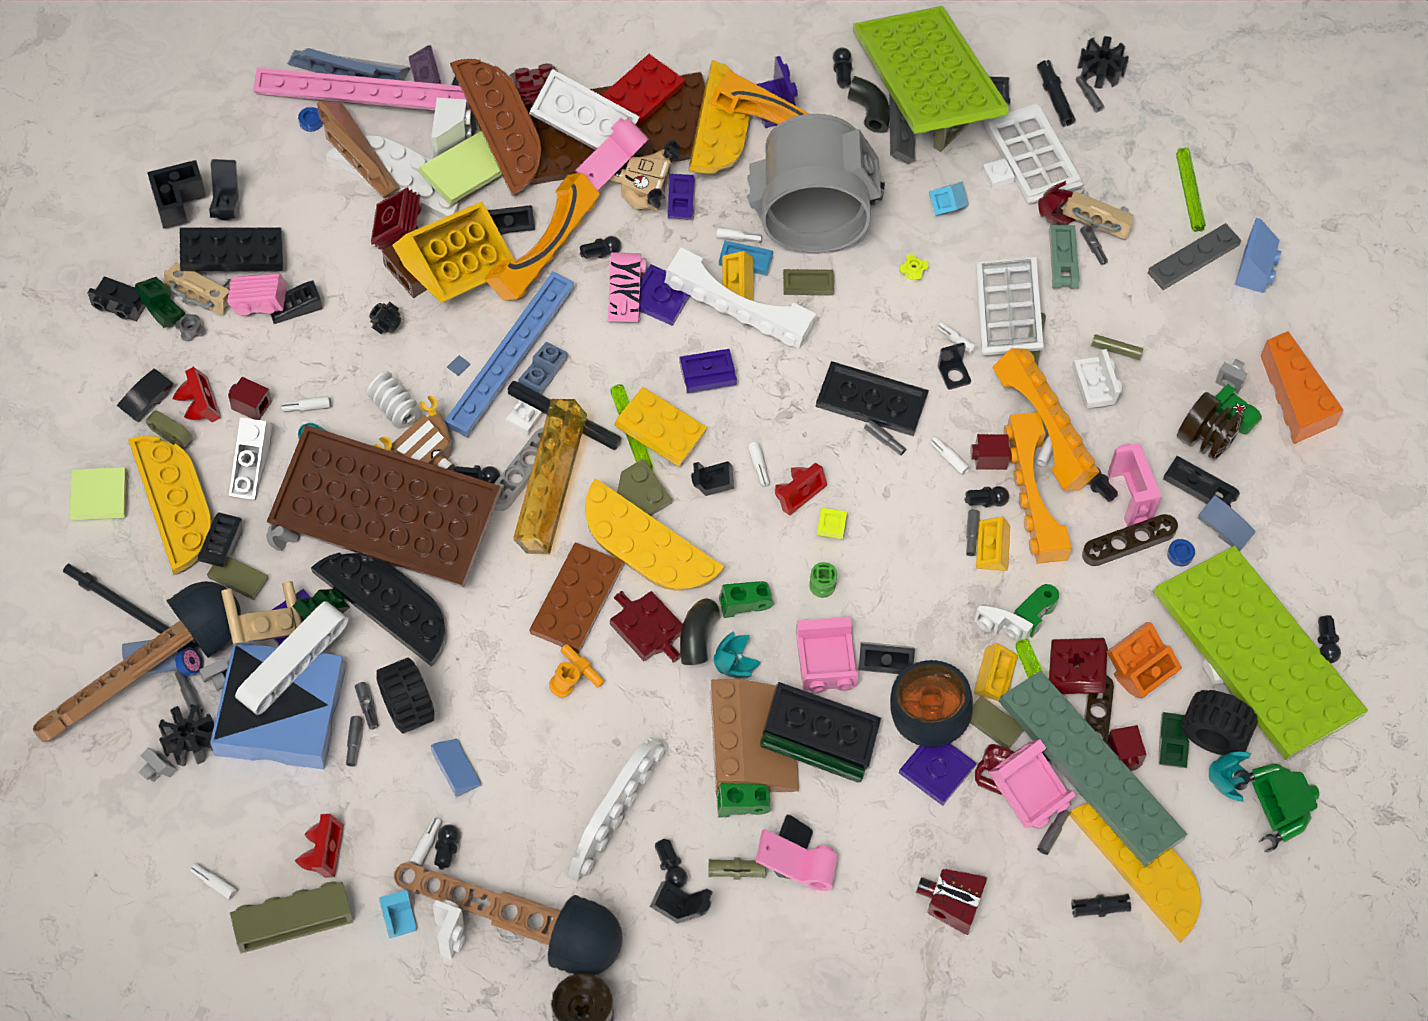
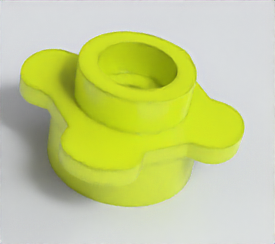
M909 254L906 256L905 263L900 265L899 271L910 280H919L922 278L923 271L928 269L929 264L926 260H920L914 254Z

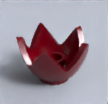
M1066 181L1050 187L1043 194V197L1038 200L1041 217H1046L1047 221L1056 225H1068L1076 220L1064 215L1063 209H1061L1066 204L1068 198L1072 197L1074 193L1059 189L1066 185Z

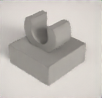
M1235 359L1232 365L1224 362L1215 383L1223 387L1229 384L1236 389L1235 393L1238 394L1247 376V373L1242 371L1245 363L1238 359Z
M225 658L199 669L203 683L212 679L216 690L222 689L225 682L223 673L227 672L228 664Z
M147 748L141 755L147 764L139 773L146 780L150 779L152 782H155L161 774L171 778L177 771V768L157 750Z

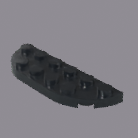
M340 552L323 558L311 567L312 573L332 589L339 591L346 600L432 667L436 662L445 642V624L442 612L429 594L389 563L359 553L341 554Z

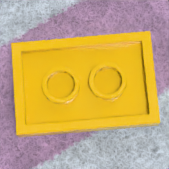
M643 386L618 416L614 424L615 427L680 467L707 430L705 425Z

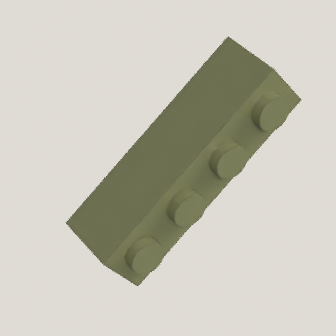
M334 881L324 883L320 888L314 890L301 889L295 891L288 897H272L265 900L264 903L255 906L250 904L242 905L236 911L230 912L240 954L353 923L343 882L337 883Z

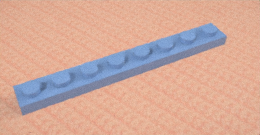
M552 271L445 419L448 428L468 437L574 289L573 281Z

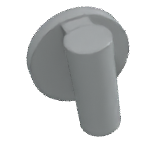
M274 524L269 526L266 535L269 545L278 551L283 550L287 542H296L299 537L297 533Z

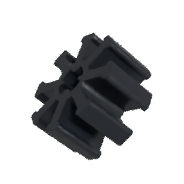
M1108 36L1103 37L1101 47L1096 43L1095 38L1089 39L1086 50L1085 48L1081 49L1077 66L1078 69L1083 68L1081 75H1083L1086 81L1096 76L1094 87L1102 89L1105 78L1111 83V87L1118 85L1120 75L1121 77L1125 75L1129 56H1123L1126 48L1123 43H1119L1118 46L1110 49L1112 37Z
M194 704L190 705L191 710L187 719H183L179 706H176L170 710L176 724L165 722L164 719H161L158 725L162 735L159 741L165 755L168 757L173 752L177 765L181 766L186 765L185 760L189 751H193L197 764L205 762L203 750L199 746L210 748L213 751L210 743L214 729L213 719L210 714L203 718L200 707Z

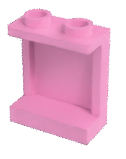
M1141 443L1133 445L1123 444L1115 449L1108 470L1109 478L1124 476L1132 496L1124 517L1128 527L1153 518L1160 502L1161 494Z
M851 617L797 621L796 640L804 691L810 690L811 692L818 693L826 689L837 688L844 691L857 687L859 674L856 671L853 652Z
M1041 739L1029 741L988 772L1024 828L1035 826L1038 829L1050 821L1049 816L1055 811L1059 813L1071 805L1070 800L1076 796L1073 790H1066L1042 754L1046 747Z

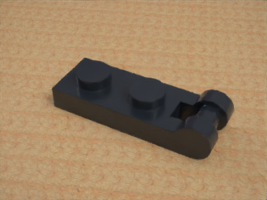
M1176 456L1163 477V480L1207 504L1216 492L1223 495L1222 498L1217 497L1230 507L1231 503L1235 502L1240 495L1238 489L1179 456Z

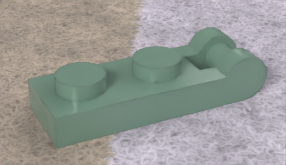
M1050 225L1052 288L1070 286V288L1078 289L1079 270L1075 225ZM1061 272H1069L1070 276H1062Z

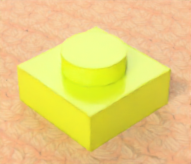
M821 507L817 535L843 539L847 511Z

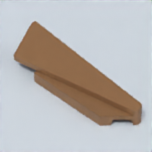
M318 102L319 119L324 123L326 139L384 199L399 189L398 184L344 105L335 102Z

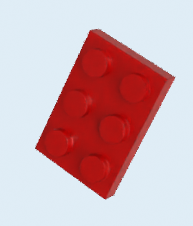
M648 54L601 96L639 116L635 124L639 127L685 86V79L651 54Z

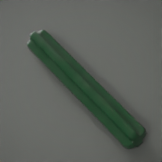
M768 732L764 733L761 737L760 746L762 748L857 783L861 782L864 777L865 769Z

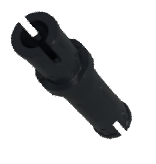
M1043 60L1037 65V70L1043 80L1042 86L1051 98L1061 125L1063 127L1066 125L1070 126L1076 121V118L1062 90V81L1056 75L1051 61Z

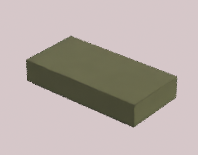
M783 269V295H834L833 270Z
M231 557L228 558L224 567L213 565L207 573L209 579L252 600L256 599L268 580L266 574Z
M982 696L973 704L970 723L1002 747L1010 749L1024 732L1021 726Z

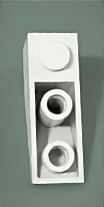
M240 418L229 496L256 499L269 450L273 423Z

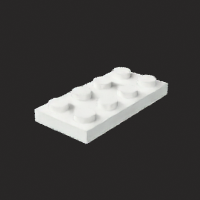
M553 69L529 113L595 150L614 132L611 127L620 118L624 121L629 118L634 124L639 119V116Z

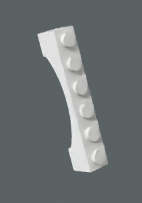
M683 248L679 249L666 271L665 283L672 289L687 293L693 299L700 302L703 301L713 306L717 311L727 313L735 317L739 322L759 329L763 334L772 335L788 346H794L798 349L801 347L813 326L816 313L795 303L791 306H772L739 296L724 287L709 274L702 264V257Z

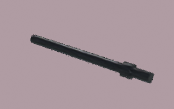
M69 563L64 567L63 573L76 580L80 587L87 591L92 590L157 633L161 634L170 628L99 583L97 577L89 572L84 573ZM190 641L182 647L183 649L191 647L196 651L199 648V646L192 641Z

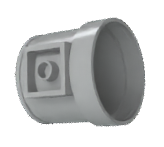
M805 114L792 117L778 124L766 139V159L749 164L750 175L747 176L750 186L748 202L752 209L755 208L758 212L765 233L778 245L803 253L831 252L856 242L869 227L871 218L870 200L881 197L878 156L860 129L856 130L847 121L832 115Z

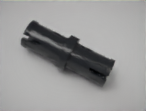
M1098 894L1096 898L1072 899L1071 909H1075L1072 912L1073 917L1089 915L1105 917L1107 913L1130 912L1131 902H1127V900H1130L1129 894L1104 897L1103 894Z

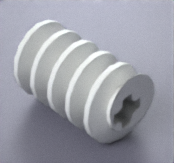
M389 371L380 373L370 383L367 390L368 397L374 401L376 406L380 407L381 412L386 414V417L392 421L396 428L407 427L421 416L423 411L419 406H416L417 401L410 399L411 395L408 392H404V387L398 385V380L392 378V373Z

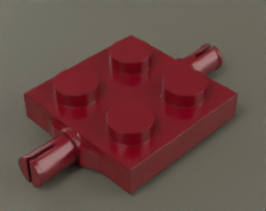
M623 591L617 593L614 599L623 607V610L610 619L609 624L643 661L661 652H664L673 663L676 660L678 661L680 653L672 644L681 636L683 624L652 591L634 601H631Z

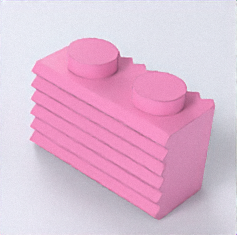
M280 273L231 277L227 301L236 314L243 316L254 312L271 314L274 311L283 310L287 283Z

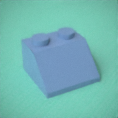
M1259 218L1255 219L1246 243L1235 285L1264 293L1267 284L1272 285L1276 270H1272L1273 264L1278 265L1282 251L1277 250L1280 240Z

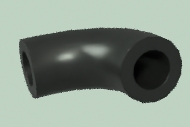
M854 76L849 88L848 99L862 104L866 109L864 125L867 129L876 133L886 131L890 118V106L886 95L874 83Z
M704 598L699 600L687 612L680 636L681 663L684 665H696L708 661V631L720 615L719 607L712 599Z

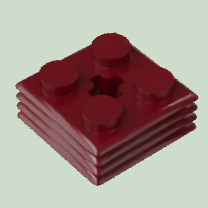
M545 63L539 65L538 69L518 68L514 71L515 73L509 75L525 106L531 105L530 100L538 97L552 69L558 72L555 66Z
M409 187L377 203L371 245L375 244V247L379 246V249L385 250L407 233L419 229L417 218L422 209L420 194L417 195V192H413L412 189L409 190Z
M1105 638L1053 639L1051 641L1049 681L1061 694L1105 692L1106 651L1108 650Z

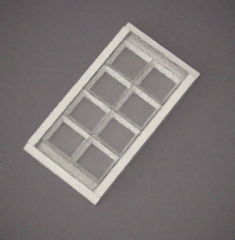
M1038 104L984 121L986 129L999 153L1008 162L1015 176L1014 180L1026 202L1029 204L1038 202L1039 198H1042L1043 194L1050 187L1066 181V185L1059 189L1073 191L1082 188L1081 178Z
M1036 257L976 262L982 355L1006 354L1011 348L1028 349L1029 351L1044 350Z

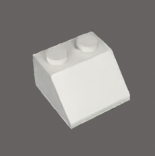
M437 98L431 136L433 158L472 136L473 126L470 125L471 110H467L465 99Z

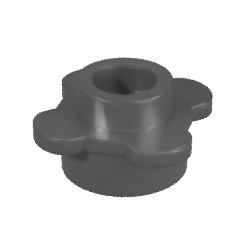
M187 314L176 322L175 327L180 330L182 340L189 341L192 337L196 335L201 336L205 333V327L201 326L198 315Z

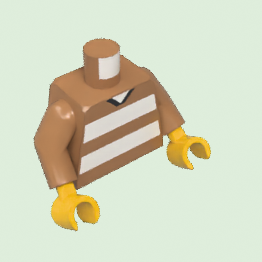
M427 396L431 402L430 408H427L423 401L419 402V408L423 412H428V417L423 415L393 443L386 436L379 438L380 442L384 444L385 450L451 471L454 469L455 465L448 460L451 456L450 445L452 440L446 422L440 412L435 410L437 400L434 396ZM379 444L374 445L375 447L381 448Z

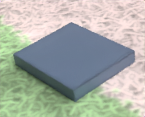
M459 355L447 368L459 376L470 366V363Z

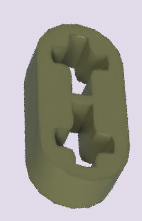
M153 411L145 420L147 426L154 433L173 445L177 444L182 449L193 439L187 429L159 411Z

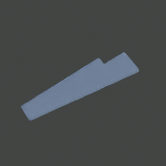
M310 48L303 51L294 50L288 61L290 66L315 73L405 81L410 70L409 66L335 56Z

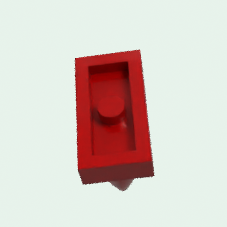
M194 366L186 370L187 380L180 385L173 396V399L178 401L194 398V401L187 408L184 417L189 420L206 418L211 422L221 418L207 376Z
M816 462L809 468L791 467L793 481L789 484L775 485V495L780 500L783 512L791 515L827 486L823 467Z
M321 814L319 823L313 825L305 833L307 839L315 844V848L300 855L295 862L303 869L318 872L324 878L335 877L344 824L331 814Z

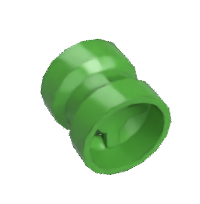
M826 562L814 565L809 582V588L813 595L825 598L833 594L837 580L836 568Z

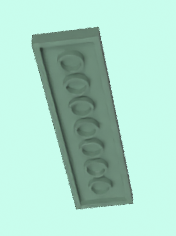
M1041 671L1000 697L998 702L1033 741L1041 739L1046 747L1043 751L1044 754L1145 867L1185 839L1187 833L1129 768L1119 760V757Z

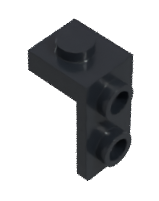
M212 159L213 199L209 208L210 218H218L220 220L235 219L239 207L237 163L235 160Z
M665 880L660 883L650 907L678 924L705 915L711 906L710 898L713 891L707 888L687 894Z

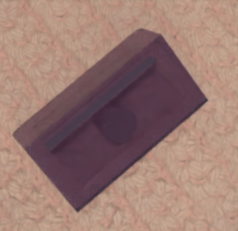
M431 45L422 48L408 57L414 82L441 84Z

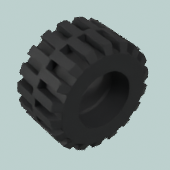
M409 657L377 669L376 679L382 698L394 725L402 734L434 721L435 711L420 671Z
M1201 690L1192 697L1182 720L1181 729L1190 741L1209 752L1218 755L1246 752L1258 724V717L1251 707L1237 697L1216 690Z

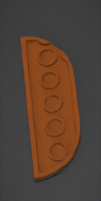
M461 59L451 62L450 66L504 181L513 196L528 186L538 170L541 158V145L536 128L516 86L502 69L496 65L493 66L481 62L479 59Z

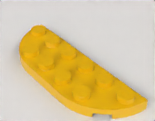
M712 60L709 66L688 168L689 171L704 174L717 173L718 170L726 167L730 168L735 164L744 148L750 114L733 112L731 115L711 104L717 86L728 70L732 71L728 65Z
M155 436L129 438L128 441L173 575L177 574L198 560V555L212 524L210 512L195 468L187 453L177 444L173 445Z
M596 478L593 480L585 501L586 521L595 541L612 556L623 561L625 565L653 584L674 591L703 587L715 580L724 571L723 565Z
M1089 803L1078 806L1070 811L1069 816L1181 943L1193 929L1201 906L1200 889L1194 874L1187 864L1171 848L1145 867Z

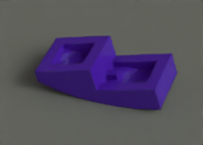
M669 174L668 218L692 219L694 175Z

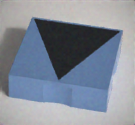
M245 643L233 645L210 741L214 755L253 761L272 760L285 765L324 770L332 735V718L338 706L345 674L343 657L321 653L262 714L256 715L237 700L235 694L241 684L277 648Z

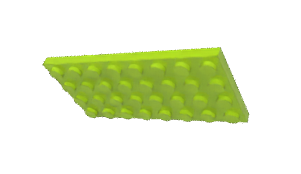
M943 6L853 23V32L914 134L1008 115L1007 103Z
M1236 546L1157 585L1153 590V593L1209 664H1211L1235 697L1245 702L1254 710L1258 717L1257 725L1285 760L1363 717L1368 712L1365 705L1331 663L1325 660L1318 647Z

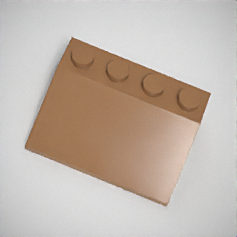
M743 679L711 680L710 701L715 794L721 783L766 785L769 787V793L799 792L797 760L760 746V740L776 685Z

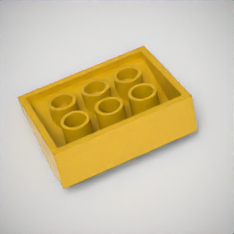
M483 201L407 233L393 244L404 267L440 303L486 283V276L498 261L514 260Z

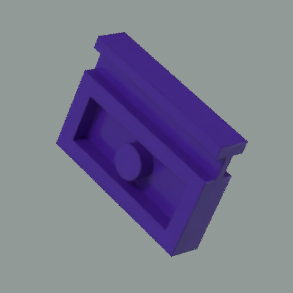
M730 349L679 357L686 393L737 385V377Z

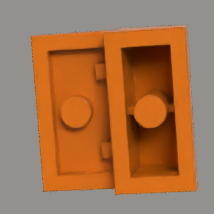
M1145 622L1106 651L1117 670L1114 673L1117 681L1126 691L1138 698L1145 697L1182 669L1173 650L1169 645L1163 644L1152 622Z

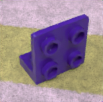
M781 56L775 57L773 80L756 85L796 106L795 97L798 96L796 84L790 81L788 65L783 64ZM761 118L764 128L774 127L778 125L767 119Z

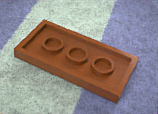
M575 542L530 627V634L561 647L568 644L579 654L623 568V561Z

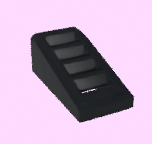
M314 281L305 282L286 291L283 312L278 313V311H274L270 314L274 324L322 309L321 299ZM301 299L302 303L297 304L296 300ZM290 302L292 307L288 309L286 303Z
M218 512L202 545L198 561L224 567L242 534V519ZM212 550V551L220 552L221 555H220V554H216V553H212V552H209V551Z

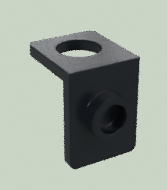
M964 342L944 347L940 351L937 367L948 390L971 383V378L963 363L966 348ZM952 370H957L961 372L963 378L959 381H952L948 377V373Z

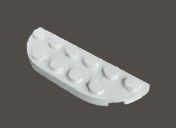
M365 136L399 186V189L392 194H396L409 187V190L412 189L413 192H417V195L420 194L422 209L440 218L458 211L459 200L449 205L418 172L419 167L431 159L390 139L380 136ZM335 147L326 154V161L364 179Z
M649 737L648 745L641 743L624 766L580 839L577 849L579 858L575 855L573 856L568 872L569 878L578 882L582 875L587 876L594 864L593 857L597 851L601 853L606 847L609 840L607 835L611 829L616 830L623 818L621 813L626 806L630 807L637 796L635 791L640 784L644 785L651 774L649 769L653 762L658 763L662 758L665 748H663V744L658 740Z

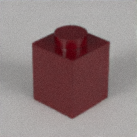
M241 377L237 384H233L228 393L231 409L253 420H260L272 402L269 388L244 377Z
M977 434L976 442L971 444L970 449L971 460H975L976 470H1007L1010 460L1008 434Z
M1138 725L1112 729L1110 731L1108 746L1119 757V760L1130 771L1140 768L1147 754Z

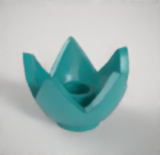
M733 631L719 643L713 661L720 673L733 678L752 676L751 671L758 667L761 662L742 655L750 635L735 636Z
M1232 752L1212 762L1209 768V780L1220 793L1230 799L1244 802L1243 796L1236 791L1235 787L1238 783L1245 782V780L1241 777L1232 778L1236 771L1245 770L1239 763L1250 758L1251 753Z

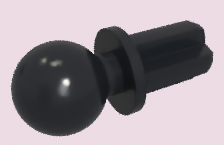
M844 47L837 48L833 53V61L835 63L833 70L836 72L837 84L841 88L851 84L850 71L852 70V63L850 61L852 56L851 52Z
M608 236L604 240L598 238L592 243L581 245L579 248L580 256L586 259L593 257L604 258L606 255H611V252L619 253L622 245L621 241L615 236Z
M475 465L474 468L456 466L453 469L455 472L493 484L500 477L499 470L493 466H487L482 471L479 465Z
M1098 468L1100 472L1087 485H1090V489L1093 492H1099L1108 502H1112L1118 496V491L1109 483V478L1102 474Z
M996 486L992 489L990 487H983L981 490L966 491V497L964 498L965 503H968L970 506L983 505L987 508L994 505L1001 507L1009 501V492L1002 486Z
M1331 615L1321 616L1318 619L1320 636L1317 638L1318 643L1322 644L1320 653L1325 660L1335 663L1341 656V649L1336 644L1339 641V636L1335 632L1334 619Z
M452 824L442 826L438 832L434 864L440 870L451 866L453 854L458 849L457 843L460 840V831Z
M662 839L655 843V849L661 861L660 869L667 870L665 874L666 881L677 888H682L688 879L687 872L678 866L682 860L676 856L670 840Z

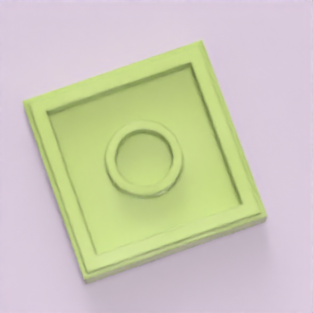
M125 467L71 470V521L125 518Z

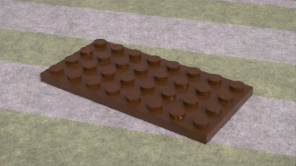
M701 72L680 75L685 79V86L638 127L649 140L632 157L654 154L664 149L668 141L675 140L680 145V149L677 150L680 155L677 160L670 158V163L691 159L705 90ZM611 86L594 88L590 90L599 95H602ZM531 105L525 106L528 114L531 111ZM529 114L538 133L541 145L540 164L530 185L564 180L568 175L576 174L575 170L595 149L552 126L538 129L532 116ZM629 160L621 167V169L626 170Z
M305 425L267 523L269 525L282 526L297 534L464 588L502 488L493 483Z

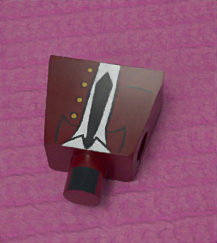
M942 869L938 882L921 877L916 893L931 898L927 912L929 915L968 935L987 877Z

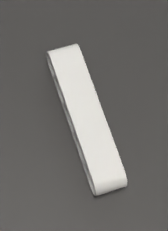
M329 602L321 603L241 684L235 694V698L256 715L262 714L345 629L349 618Z

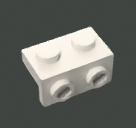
M1102 349L1098 357L1074 360L1072 367L1086 409L1116 404L1118 396L1122 392V385L1120 380L1116 379L1114 360L1112 357H1109L1107 349Z
M435 900L433 904L435 923L441 926L437 936L440 955L451 960L454 952L461 950L465 936L462 935L464 931L462 909H459V906L451 901L444 900L440 902Z

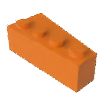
M1287 331L1268 339L1262 351L1261 359L1270 383L1275 388L1277 402L1281 404L1284 412L1283 418L1286 426L1290 428L1293 445L1336 426L1344 409L1290 332Z

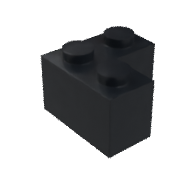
M193 160L147 172L163 229L187 223L183 202L206 197L197 161Z

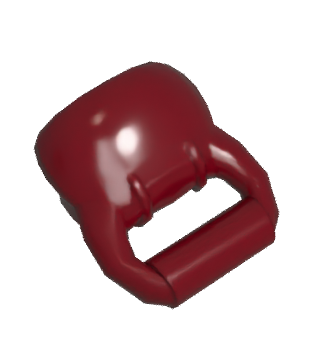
M996 744L988 745L984 751L983 759L975 769V782L977 785L1002 795L995 782L981 776L984 770L989 772L1012 755L1014 751Z

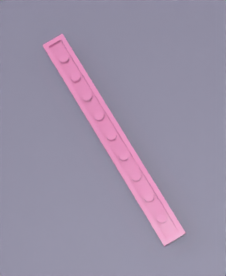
M257 68L253 88L255 94L435 110L437 98L466 100L461 87L455 85ZM467 102V110H471Z

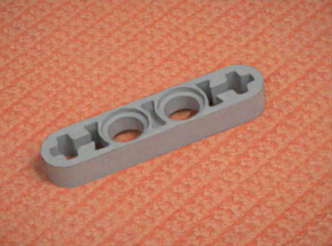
M538 429L494 483L502 488L499 497L505 492V500L499 499L494 510H507L553 453L557 446V435L552 429ZM546 438H550V443L544 442L541 446L540 439L545 440ZM527 455H534L538 460L534 464H526L523 459ZM512 474H519L523 477L519 483H511L508 478Z

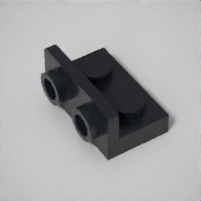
M105 276L96 290L90 288L87 292L90 303L95 309L109 311L124 320L130 319L137 322L146 307L135 287Z

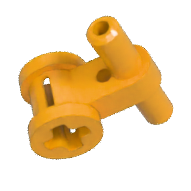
M568 644L561 648L560 652L570 662L559 664L555 670V675L549 682V689L554 695L558 697L569 696L573 691L574 685L582 675L589 679L597 688L603 685L604 679L591 667L592 663L586 657H581Z

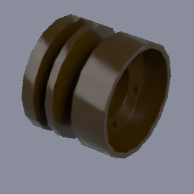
M1205 392L1185 417L1178 430L1177 438L1190 446H1193L1202 439L1200 452L1204 454L1212 446L1208 457L1215 461L1231 446L1237 437L1244 415L1237 412L1230 419L1233 412L1231 406L1227 407L1221 414L1218 413L1221 400Z
M578 973L568 976L558 983L552 994L551 1001L553 1021H614L613 998L610 988L602 979L592 974Z

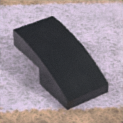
M154 368L142 377L116 406L132 419L140 422L155 402L157 404L161 403L174 386V383Z

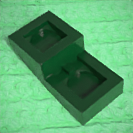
M158 277L135 284V289L142 302L163 328L176 324L186 314L170 299L171 290Z
M1167 712L1161 714L1159 765L1187 768L1189 740L1181 729L1182 720L1185 715Z

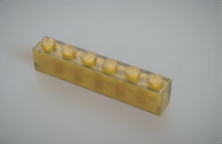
M551 399L513 537V540L526 554L550 555L587 417V413L575 399Z

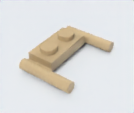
M293 581L282 583L287 608L246 613L240 616L237 613L232 589L221 591L233 645L288 637L302 623L300 614L292 607L297 601Z

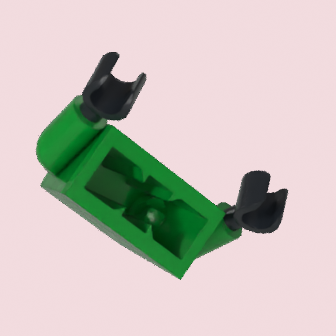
M1275 763L1252 769L1253 772L1248 773L1246 770H1238L1232 778L1241 777L1245 780V782L1236 785L1235 788L1237 790H1244L1248 786L1249 781L1256 780L1252 782L1255 792L1272 830L1278 831L1275 835L1266 834L1259 840V843L1265 839H1269L1272 842V847L1264 851L1267 853L1275 850L1280 841L1283 840L1285 843L1305 831L1311 820L1310 812L1317 809L1316 800L1319 798V789L1313 784L1308 785L1303 773L1291 772L1290 769Z

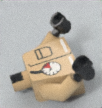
M671 140L665 144L664 149L654 154L632 157L626 170L620 168L610 178L612 182L621 183V197L635 210L647 208L655 212L658 211L661 206V200L665 199L664 191L670 174L669 159L677 160L680 154L677 150L680 149V145L675 140Z

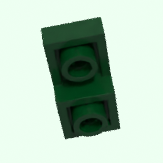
M320 589L313 598H298L292 606L304 619L325 601L342 613L350 608L344 601V596L335 589Z

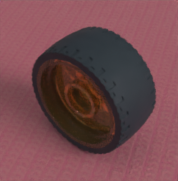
M938 660L916 662L903 669L896 677L890 695L891 715L895 727L904 738L920 746L938 747L956 741L967 730L973 711L972 691L966 676L955 666H952V664Z

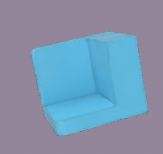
M963 181L929 191L935 215L968 206Z
M407 890L379 897L389 939L417 930Z

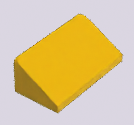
M745 251L723 255L722 285L739 296L752 301L753 257Z
M1003 516L979 520L976 567L978 569L1008 571L1010 524Z
M999 643L986 647L974 694L999 701L1000 697L1009 691L1018 655Z

